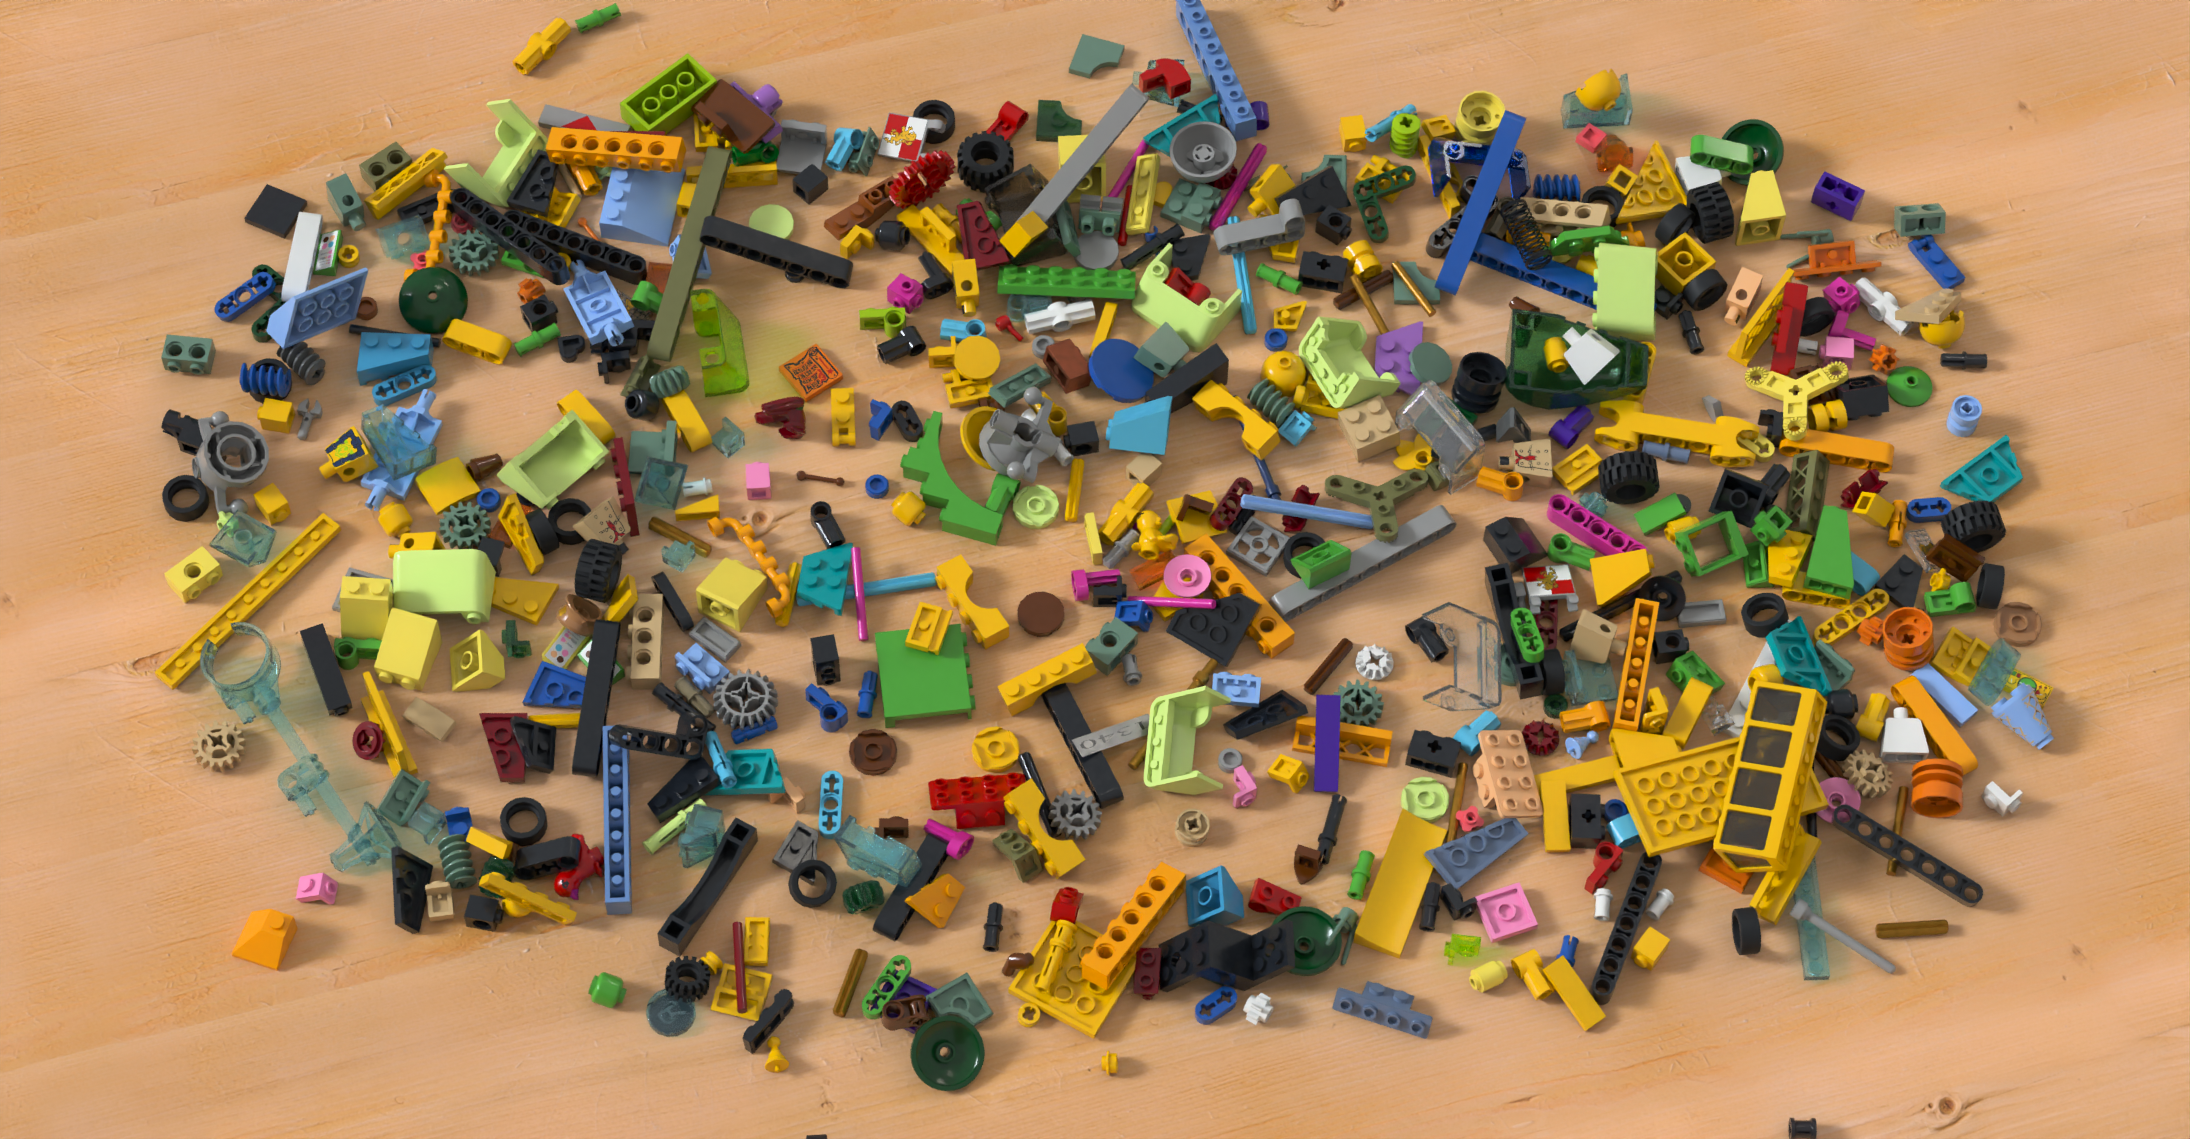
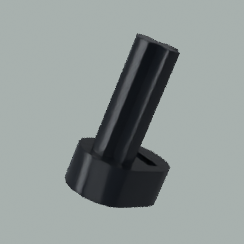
M923 252L922 256L918 257V260L929 278L921 283L923 295L926 299H934L948 293L953 288V282L948 274L942 273L931 253Z

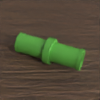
M614 3L599 11L597 9L593 10L592 14L575 20L579 32L583 33L593 27L603 26L605 22L620 17L621 13L617 4Z
M1263 263L1260 264L1256 272L1257 277L1273 283V286L1276 288L1281 287L1295 295L1302 288L1303 282L1287 276L1286 272L1282 270L1277 271Z
M552 323V325L538 332H531L530 336L517 343H513L521 357L537 347L539 349L544 347L543 344L558 336L560 337L561 334L557 325Z
M1363 850L1360 852L1357 866L1352 870L1351 876L1353 879L1347 893L1352 899L1361 900L1366 883L1370 881V869L1375 855L1370 851Z

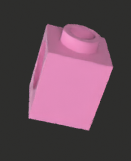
M1826 336L1824 345H1820L1819 359H1823V368L1828 364L1830 365L1831 362L1835 363L1837 361L1839 363L1840 361L1842 364L1845 363L1848 370H1850L1854 359V338Z
M754 462L752 464H745L748 500L771 499L769 463Z

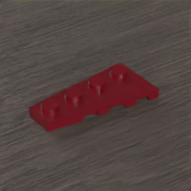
M623 437L614 438L615 448H611L610 451L612 462H617V465H613L615 479L620 478V481H617L616 484L618 495H623V498H619L621 511L627 514L630 537L639 536L637 514Z

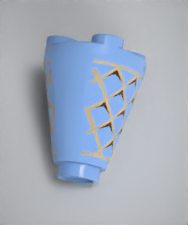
M2023 682L2010 692L2012 698L2007 700L2004 697L1991 707L1993 710L1991 714L2030 745L2036 746L2040 750L2053 740L2054 737L2051 735L2052 730L2030 684L2026 686Z

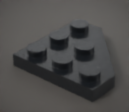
M1237 593L1216 599L1215 609L1184 608L1177 610L1166 632L1206 656L1215 659L1223 666L1228 667L1262 604L1243 593Z

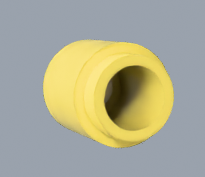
M1490 961L1471 970L1469 981L1474 990L1483 993L1502 984L1507 979L1508 974L1501 961Z

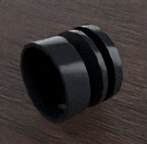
M1472 352L1465 355L1460 361L1457 377L1451 390L1454 402L1462 409L1473 413L1481 414L1494 410L1498 405L1501 389L1507 377L1506 366L1500 359L1489 353Z

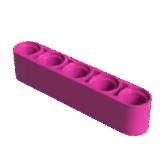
M1556 494L1550 498L1547 509L1548 519L1604 556L1641 549L1647 550L1643 544L1565 495ZM1593 532H1598L1602 535H1596Z

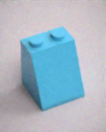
M1166 396L1116 411L1113 419H1109L1106 430V440L1110 441L1109 449L1165 455L1172 396Z

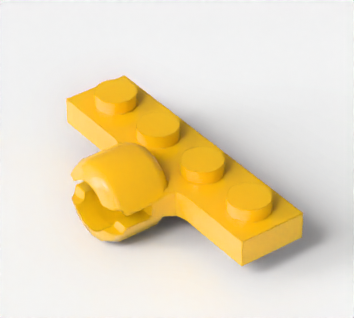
M492 872L482 876L478 886L506 898L502 900V906L510 917L520 918L531 912H537L564 925L575 920L577 912L570 910L569 905L562 902L555 903L549 900L546 894L540 892L533 893L522 883H511L505 880L506 877L500 873Z

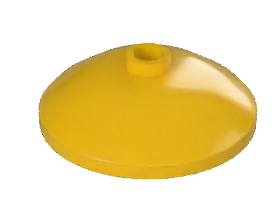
M982 406L971 410L964 417L960 429L961 440L965 450L976 463L986 469L996 471L987 463L979 447V434L997 409Z

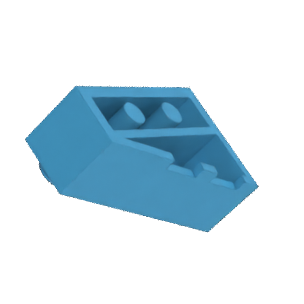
M361 332L357 365L360 386L367 385V382L377 379L387 380L389 376L405 373L421 365L432 366L434 347L431 334Z

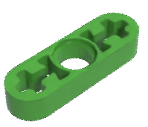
M1517 608L1511 612V626L1522 656L1527 662H1540L1544 658V644L1532 612L1527 608ZM1531 633L1533 636L1523 637L1522 634Z
M894 956L864 997L862 1012L868 1019H878L882 1016L884 1004L895 998L910 976L911 962L906 956ZM901 964H904L905 971L902 969L899 970V972L896 974L895 979V977H893L896 973L895 965L900 966ZM884 982H890L894 986L893 990L888 993L882 992L879 987ZM878 996L880 998L877 1002L878 1010L874 1008L870 1011L868 1004L873 1005Z

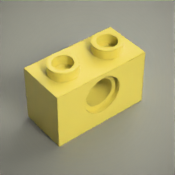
M201 546L164 573L168 586L184 603H187L189 600L197 598L208 586L216 584L223 576L220 564ZM193 575H199L196 578H191Z

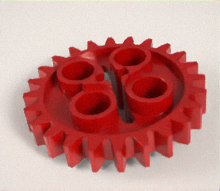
M934 150L932 154L927 152L923 158L920 155L916 162L912 160L909 167L905 166V170L898 173L899 177L893 179L894 184L889 187L891 190L888 192L890 199L898 208L904 209L913 204L917 206L921 201L924 203L928 197L933 198L935 192H940V187L946 186L945 181L951 179L950 175L954 173L953 169L956 167L954 165L955 162L946 151L943 152L942 150L939 152ZM918 173L921 175V177H922L923 180L925 181L926 186L923 184V182H922V181L920 180V178L918 177Z

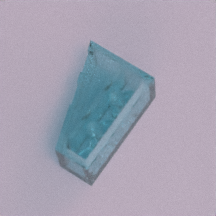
M1627 73L1619 78L1621 93L1615 101L1617 103L1616 106L1609 111L1604 109L1592 111L1585 108L1577 98L1576 91L1563 95L1561 106L1563 129L1585 128L1588 123L1595 127L1630 125L1633 108Z
M383 404L362 412L361 430L393 480L436 464L437 447L432 443L429 445L420 437L417 431L413 432L404 425L402 419Z
M849 815L833 837L847 859L846 863L848 866L857 871L859 869L866 871L874 878H884L892 885L899 884L907 887L922 866L915 851L889 836L886 840L874 834L875 828L868 826L865 829L856 823L855 817Z

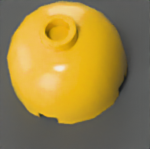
M1605 69L1584 82L1586 86L1582 90L1578 87L1575 92L1585 108L1592 111L1603 109L1609 111L1617 104L1615 101L1620 96L1621 84L1612 69H1610L1609 73Z
M1953 309L1940 324L1918 322L1922 337L1926 342L1937 345L1940 349L1951 347V344L1958 341L1963 335L1965 329L1963 311L1959 310L1958 314L1954 313Z
M1277 351L1268 356L1263 362L1260 380L1262 381L1267 378L1269 380L1267 387L1272 384L1275 385L1276 388L1273 393L1280 390L1282 392L1281 398L1285 396L1292 397L1295 394L1297 385L1303 386L1305 384L1306 369L1304 362L1292 352Z

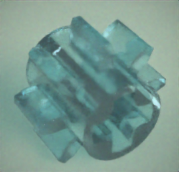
M1585 492L1579 499V505L1600 518L1605 515L1608 506L1605 505V497L1600 493L1592 492L1589 495Z

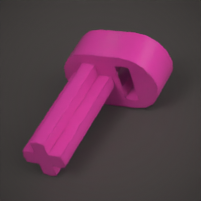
M1838 309L1828 336L1854 338L1855 346L1872 351L1876 338L1845 328L1849 313Z
M1084 569L1072 570L1071 583L1075 601L1089 599L1088 586L1117 583V576H1120V571L1116 569L1085 573Z
M928 819L927 824L924 825L923 830L925 832L932 833L949 841L946 854L957 860L964 857L973 845L974 836L964 831L958 833L932 819Z

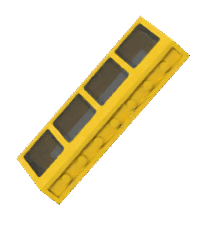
M1754 681L1748 710L1745 713L1743 730L1740 734L1738 750L1734 757L1735 762L1732 774L1729 777L1727 794L1724 797L1722 815L1719 818L1717 835L1713 842V849L1736 873L1788 870L1827 706V701L1816 689Z

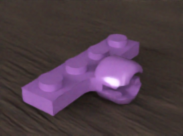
M735 81L730 84L774 120L775 127L761 139L765 144L783 131L781 125L769 115L781 107L783 103L779 99V93L773 86L765 84L755 91L753 95H749Z

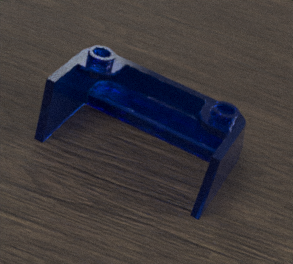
M1435 137L1428 146L1434 197H1439L1451 179L1449 162L1483 166L1492 143ZM1515 148L1507 169L1512 198L1516 200L1527 194L1531 184L1527 157L1523 151Z

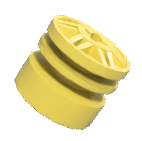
M1474 91L1467 94L1461 100L1454 125L1455 136L1461 144L1473 150H1485L1491 147L1505 112V106L1500 98L1487 91Z

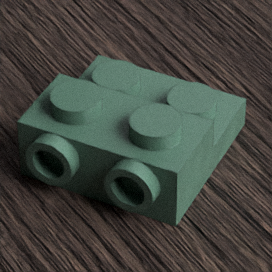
M1179 178L1160 212V217L1202 233L1205 226L1209 227V223L1213 218V211L1217 210L1222 203L1223 197H1220L1221 190L1205 183L1195 185Z

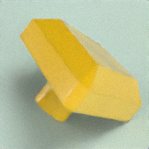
M1307 301L1275 308L1273 311L1274 329L1297 331Z

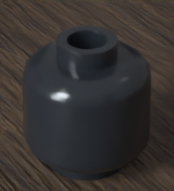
M883 221L875 231V240L879 242L880 247L884 250H902L910 241V230L902 221Z
M633 390L625 400L626 412L634 419L652 420L658 413L659 399L651 391Z
M1849 689L1833 690L1826 696L1827 706L1825 714L1840 715L1849 720L1858 712L1857 696L1852 694Z

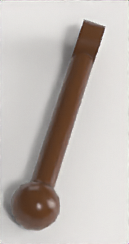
M804 471L797 472V479L800 481L811 479L836 483L837 486H843L845 482L842 477L834 479L809 475Z

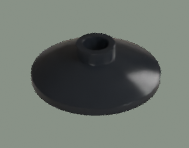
M1661 575L1648 579L1641 586L1638 595L1639 599L1659 602L1657 621L1674 619L1683 611L1686 603V594L1682 585L1677 580L1668 576ZM1664 592L1667 594V597L1662 599L1658 594Z

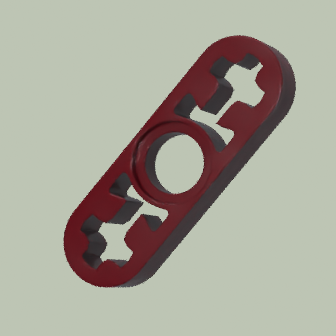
M1239 477L1231 484L1210 516L1209 520L1213 528L1218 531H1224L1232 524L1242 509L1240 505L1241 497L1244 494L1251 495L1253 492V485L1248 479ZM1241 487L1243 491L1240 495H1238L1237 492ZM1227 500L1233 501L1236 508H1231L1227 504ZM1223 513L1226 514V516H1225V518L1223 519V521H1221V520H1220V516H1221Z
M1558 599L1548 600L1550 603L1548 611H1544L1545 603L1543 602L1544 600H1541L1540 614H1535V623L1542 641L1544 640V635H1548L1549 647H1544V650L1556 649ZM1544 618L1550 619L1553 625L1548 628L1543 627L1540 624V620Z

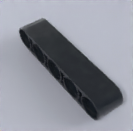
M932 833L926 836L878 915L873 926L874 932L894 942L898 940L915 912V909L908 905L905 899L921 891V888L933 882L948 857L946 849L949 841Z

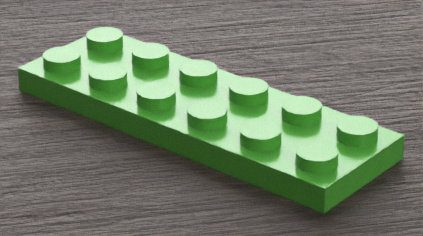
M1013 264L999 266L997 293L1135 299L1136 272L1128 269L1109 271L1105 268L1085 270L1082 267L1063 269L1059 266L1040 268L1036 265L1017 267Z

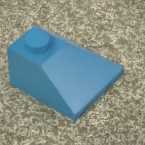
M1218 866L1186 881L1188 926L1196 927L1206 921L1227 926L1244 918L1243 895L1224 866Z

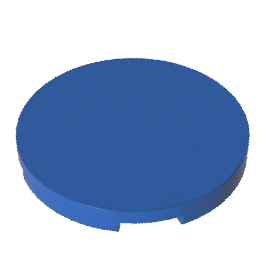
M1108 339L1101 342L1093 350L1089 358V372L1098 389L1102 388L1113 397V400L1121 403H1134L1141 400L1145 396V392L1152 388L1154 373L1133 358L1139 348L1122 339Z

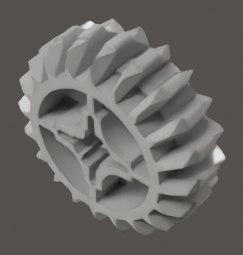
M748 668L746 673L742 674V671L739 669L735 676L732 673L728 674L729 680L722 678L721 685H717L715 688L716 693L713 695V700L715 701L713 704L714 710L717 711V717L723 720L724 725L731 723L733 730L737 726L744 730L746 725H749L750 729H754V722L756 721L759 726H762L763 721H765L764 718L769 720L770 715H775L776 713L775 707L778 706V699H776L778 694L776 689H774V683L769 682L767 675L761 677L759 671L753 675ZM751 688L758 690L763 695H760L758 692L752 691ZM748 694V701H745V706H744V705H743V703H744L743 700L746 699V695ZM728 705L732 706V708H737L740 712L732 710Z

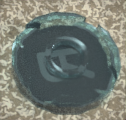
M665 989L655 993L650 998L646 1009L647 1021L651 1029L657 1034L666 1037L679 1036L687 1032L696 1018L694 1002H691L690 999H687V1003L682 1002L683 998H679L677 1001L674 999L675 995L670 997Z

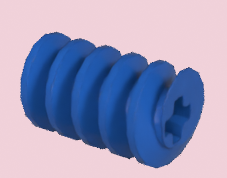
M1540 174L1536 175L1533 183L1534 198L1539 196L1540 199H1545L1548 196L1549 200H1553L1557 196L1559 201H1563L1564 196H1566L1567 200L1571 202L1573 196H1575L1577 202H1580V181L1576 174L1572 175L1571 180H1569L1567 174L1563 175L1562 180H1560L1558 174L1554 175L1553 180H1551L1549 174L1545 175L1544 180H1542Z
M243 363L239 379L242 391L247 393L251 390L254 394H258L260 391L262 395L270 393L271 396L279 394L280 397H285L291 386V370L288 369L287 373L284 374L283 367H279L278 372L275 373L274 366H270L269 371L266 372L265 365H261L259 371H257L255 364H252L250 370H248L247 364Z

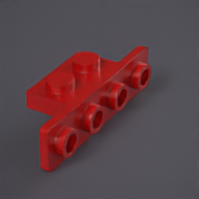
M1785 283L1781 310L1777 309L1775 323H1778L1777 333L1773 332L1771 346H1774L1770 371L1788 375L1789 371L1795 367L1808 293V286L1805 284Z

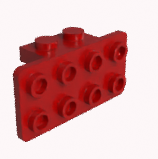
M1012 772L1006 775L988 774L982 777L964 776L958 779L940 778L930 781L928 787L931 809H955L957 829L1005 825V800L1003 797L1025 783V775Z

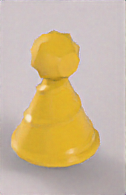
M771 1036L767 1041L771 1052L765 1063V1069L769 1072L779 1073L789 1067V1062L785 1059L781 1050L778 1049L781 1045L780 1038Z

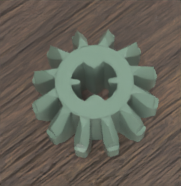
M679 365L665 369L653 375L649 380L650 387L658 398L673 395L690 385L687 371H685L683 366Z

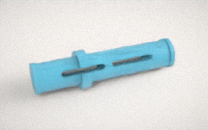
M1408 104L1401 110L1393 111L1389 117L1365 130V134H1368L1365 136L1366 139L1370 142L1376 141L1391 131L1392 121L1396 115L1401 113L1411 114L1417 109L1412 104Z
M709 731L706 735L705 744L714 763V772L719 775L724 788H731L737 783V779L732 771V762L727 759L718 734L714 731Z

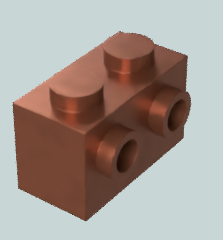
M1070 338L1046 347L1043 362L1066 394L1090 385L1089 362L1084 359L1080 349L1074 345Z

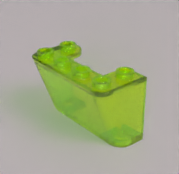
M690 290L696 333L701 337L707 338L719 336L721 345L699 349L705 397L745 391L749 387L750 381L739 319L712 290ZM709 354H716L719 359L715 363H709L706 361V357Z

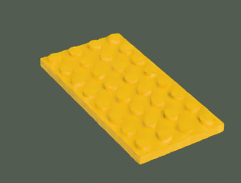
M1771 729L1762 730L1753 763L1783 768L1792 733ZM1740 737L1614 770L1613 776L1649 857L1704 843L1716 838L1719 818L1722 815L1724 797L1727 794L1729 777L1732 774L1735 762L1734 757L1738 750ZM1811 769L1800 816L1825 810L1829 805L1813 769ZM1751 770L1742 806L1773 810L1782 775ZM1741 812L1736 834L1770 825L1772 817Z

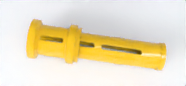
M1058 920L1056 923L1057 930L1054 938L1049 941L1050 951L1035 986V989L1040 993L1050 994L1063 956L1071 948L1069 944L1078 927L1069 921Z

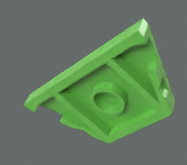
M1611 226L1562 232L1557 238L1550 241L1551 247L1548 250L1551 251L1553 256L1567 254L1569 256H1579L1583 252L1591 251L1594 253L1595 247H1599V243L1629 245L1628 236L1622 237L1621 232L1614 230Z

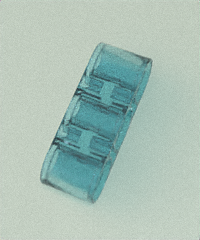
M2003 638L1998 639L1989 649L1968 690L1986 706L1991 705L2000 695L2021 654Z

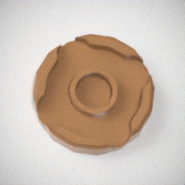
M2022 602L2007 603L1995 615L1993 623L1995 633L2000 640L2008 645L2015 647L2028 646L2034 643L2041 632L2042 622L2040 615L2036 614L2028 604Z

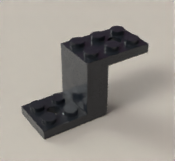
M1286 919L1254 935L1206 921L1159 944V948L1162 949L1159 976L1160 990L1165 992L1172 991L1199 977L1246 991L1295 968L1293 922Z

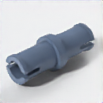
M1647 440L1644 441L1642 452L1662 458V461H1667L1668 459L1688 464L1691 451L1690 449L1670 446V443L1660 444Z

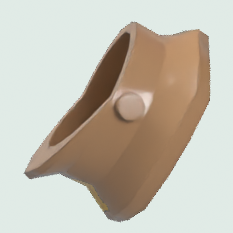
M568 594L566 604L561 606L556 617L570 631L588 637L593 635L595 620H601L602 613L597 605L578 595Z

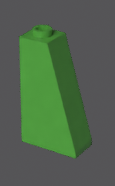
M1824 505L1803 588L1849 599L1853 590L1854 579L1847 511L1841 510L1836 506Z

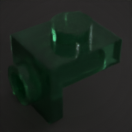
M506 620V629L502 630V644H506L508 657L524 658L525 656H531L530 641H518L516 620Z

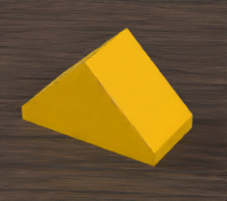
M1032 211L1019 219L999 242L1015 258L1045 232L1048 226Z

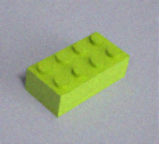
M687 53L620 102L621 117L635 131H665L667 134L694 114L691 107L717 83V80Z

